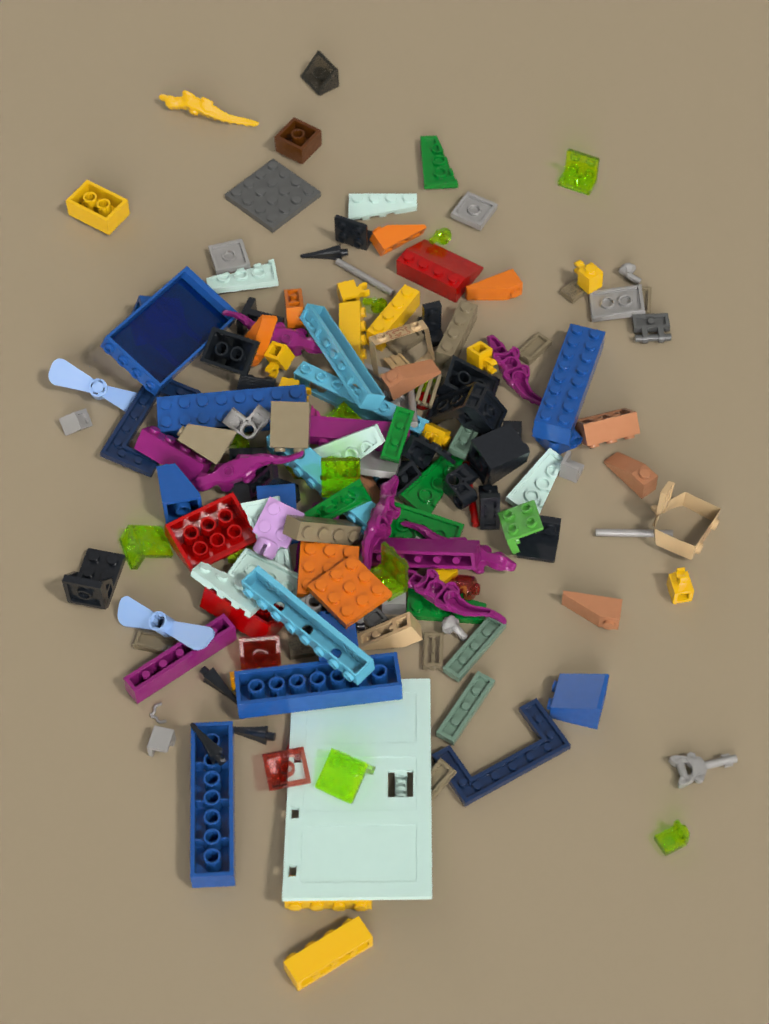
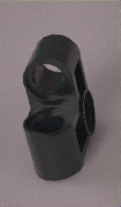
M467 463L460 465L457 469L446 475L443 492L458 509L462 510L478 499L476 491L470 485L479 478V475Z

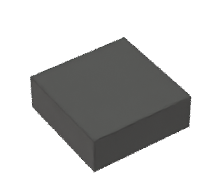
M378 607L364 616V623L368 628L389 620Z

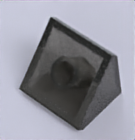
M318 50L300 77L317 95L321 96L339 87L338 68Z

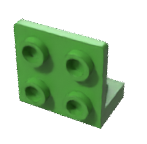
M534 500L498 513L512 554L520 552L518 544L521 542L519 538L544 529Z

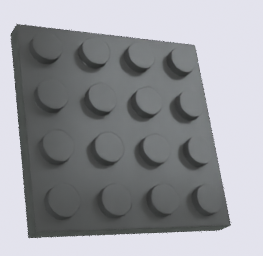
M275 159L267 162L225 194L227 201L272 233L321 197V192Z

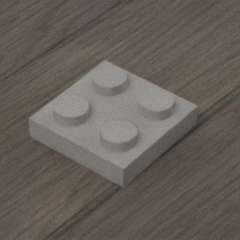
M467 192L451 212V218L481 231L497 210L498 204Z
M242 239L208 246L216 275L236 272L240 268H251Z

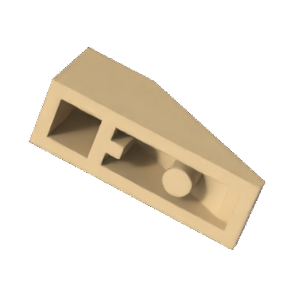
M410 611L357 633L358 646L363 651L406 647L423 640L421 624Z

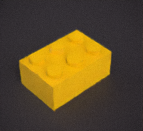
M86 180L66 200L70 216L108 235L130 215L127 199L89 180Z

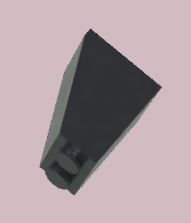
M509 423L472 439L467 461L479 475L483 485H493L526 463L530 450L528 445L520 438L518 430Z

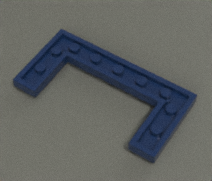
M153 371L150 373L160 383L167 378ZM172 380L154 396L142 385L101 450L100 456L143 475L152 477L159 463L136 449L128 447L155 404L156 397L198 394L201 391Z
M537 698L519 707V712L539 740L472 777L450 745L432 754V759L435 763L442 758L457 771L456 775L449 781V784L465 807L571 748L569 741Z

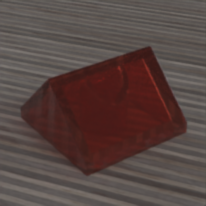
M279 635L239 637L241 670L282 665Z
M304 747L262 754L269 791L311 783ZM289 757L294 758V763H301L302 760L305 779L288 782V778L295 773V765L289 761ZM288 766L292 767L290 772H288Z

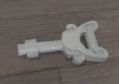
M689 752L687 757L674 755L669 758V763L677 768L680 776L678 782L679 789L685 788L693 781L698 784L702 783L707 769L720 766L727 768L733 766V763L738 762L736 754L730 755L729 753L721 755V758L704 761L700 756L696 757V754L693 752ZM685 765H688L691 769L690 775H688Z

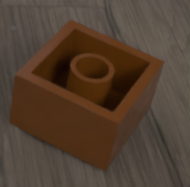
M295 117L274 137L275 151L302 165L322 145L321 130Z

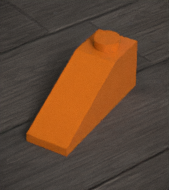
M425 224L386 225L382 228L380 226L372 231L370 241L381 257L423 235L427 227Z
M512 268L466 286L465 298L467 301L509 300L522 295L523 282Z
M285 289L287 327L291 329L305 327L299 318L304 310L302 289Z
M261 315L244 336L260 342L251 367L257 366L264 358L278 319L277 316Z

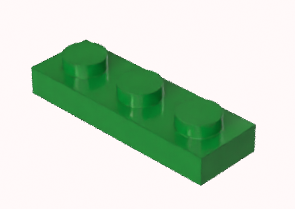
M396 406L380 459L399 464L415 411Z

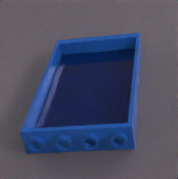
M186 266L104 338L101 347L121 367H124L134 379H137L147 391L155 396L204 351L212 327L226 331L234 324L236 318L223 315L222 312L224 310L237 311Z

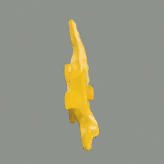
M183 90L182 97L165 94L159 95V99L164 101L170 110L187 109L194 116L199 114L207 118L220 120L221 122H228L229 124L235 123L245 126H257L259 122L227 114L217 108V106H214L213 101L205 97L198 98L188 91Z

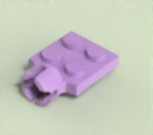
M269 497L252 530L253 533L258 535L253 550L259 555L263 554L267 559H274L278 549L281 547L288 549L293 540L283 534L286 516H305V513Z

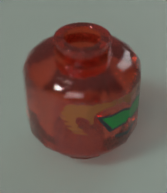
M459 574L455 579L451 580V582H455L459 587L461 598L471 601L480 593V584L477 583V579L474 576Z

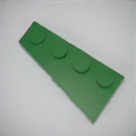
M420 136L424 189L458 188V181L455 179L453 170L448 164V159L443 153L438 137Z
M452 455L451 458L456 461L455 465L442 458L437 459L414 483L409 485V488L401 492L399 498L410 507L432 513L444 495L443 486L446 475L462 465L464 460Z
M359 478L306 511L305 516L333 519L372 499Z
M394 501L395 506L401 508V514L396 520L393 519L390 525L391 535L388 538H415L418 536L421 539H426L418 531L402 526L401 523L403 521L426 526L443 537H461L465 527L464 524Z
M408 589L406 612L410 611L416 620L442 622L445 617L453 615L459 619V623L482 624L486 619L484 616L464 617L453 612L441 610L422 595L416 593L414 589ZM465 599L469 604L486 607V603Z

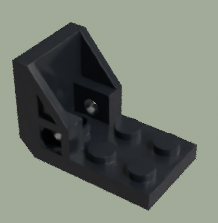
M474 382L435 397L433 406L428 410L425 419L429 423L438 425L442 421L451 420L456 417L463 427L484 435L501 427L508 410L486 384Z
M88 548L80 571L64 574L62 583L67 602L106 610L113 597L126 561V556Z

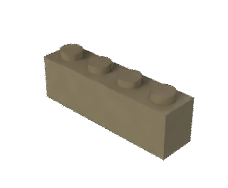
M460 300L436 350V366L443 368V364L452 355L459 357L477 320V304Z
M287 515L283 534L296 541L357 546L361 526L348 520Z

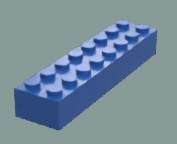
M570 324L534 420L533 437L569 445L603 350L606 332Z
M305 384L156 397L157 424L161 430L160 432L174 438H179L177 435L182 425L186 427L187 424L232 430L222 421L233 407L246 416V418L251 415L257 404H260L271 413V401L307 402V391ZM270 421L261 431L270 430ZM247 426L244 432H254V428Z
M397 652L369 655L374 660L375 669L359 685L353 681L349 682L346 680L339 669L335 670L328 664V660L234 671L239 719L403 699Z
M233 721L194 723L207 737L223 748L222 754L225 756L226 762L223 765H219L217 762L212 764L202 743L191 728L190 879L192 888L236 886Z

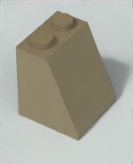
M271 401L270 448H274V452H286V449H293V452L304 451L305 453V449H309L310 402Z
M187 424L186 427L182 425L177 435L179 436L178 441L217 465L236 437L237 432L228 429Z

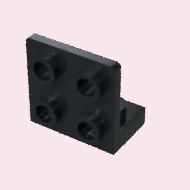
M336 215L334 217L335 241L367 251L371 245L370 238L372 235V231L368 230V226L364 223Z
M411 434L402 451L403 457L414 461L416 466L424 471L431 463L434 455L453 465L456 463L451 458V453L442 449V446L435 442L429 443V440L421 435L416 437Z
M540 515L544 529L519 538L521 542L518 544L520 552L516 553V557L554 563L561 518Z

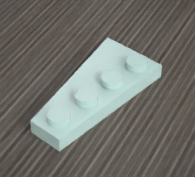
M349 194L348 218L352 220L362 219L364 221L378 215L379 217H386L389 213L396 215L417 211V194Z

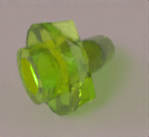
M448 228L436 230L434 236L429 239V242L432 245L436 242L446 245L451 240V231Z
M363 298V305H371L372 312L380 313L387 306V301L384 298Z

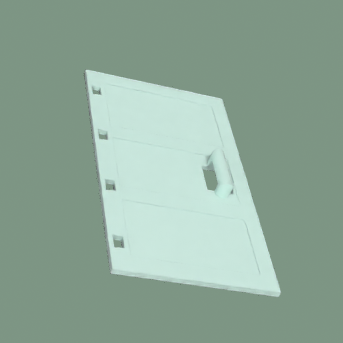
M430 678L401 679L403 699L291 713L282 901L432 899ZM294 755H301V763H294ZM407 772H413V797H407ZM388 773L395 774V797H388ZM292 810H299V818H292ZM289 867H297L296 876L289 877Z

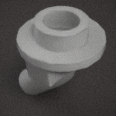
M625 263L619 269V273L624 275L625 279L627 278L637 285L642 280L633 274L636 270L634 264Z
M453 615L444 618L441 624L443 633L451 634L454 631L462 641L468 637L459 626V619Z

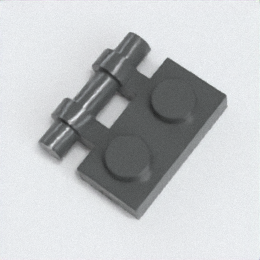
M668 313L632 314L634 333H641V335H635V342L645 344L650 341H658V343L671 341V333L664 334V331H670ZM648 332H657V334H648Z

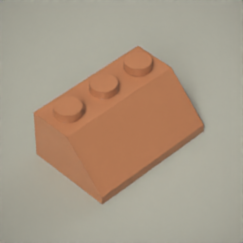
M627 408L580 418L575 426L576 431L583 438L581 443L589 448L600 446L599 443L606 442V444L615 443L619 438L632 439L635 438L636 434H640L637 412Z

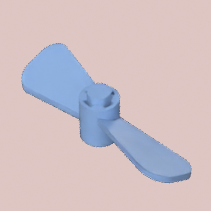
M56 359L52 363L48 374L49 380L53 385L88 392L93 398L98 400L104 398L125 412L137 395L136 392L107 386L104 380L100 378L93 379L64 359Z
M129 596L122 597L119 602L117 616L120 624L125 627L154 630L164 637L172 636L193 650L204 649L215 636V631L211 627L177 622L161 611L153 612Z

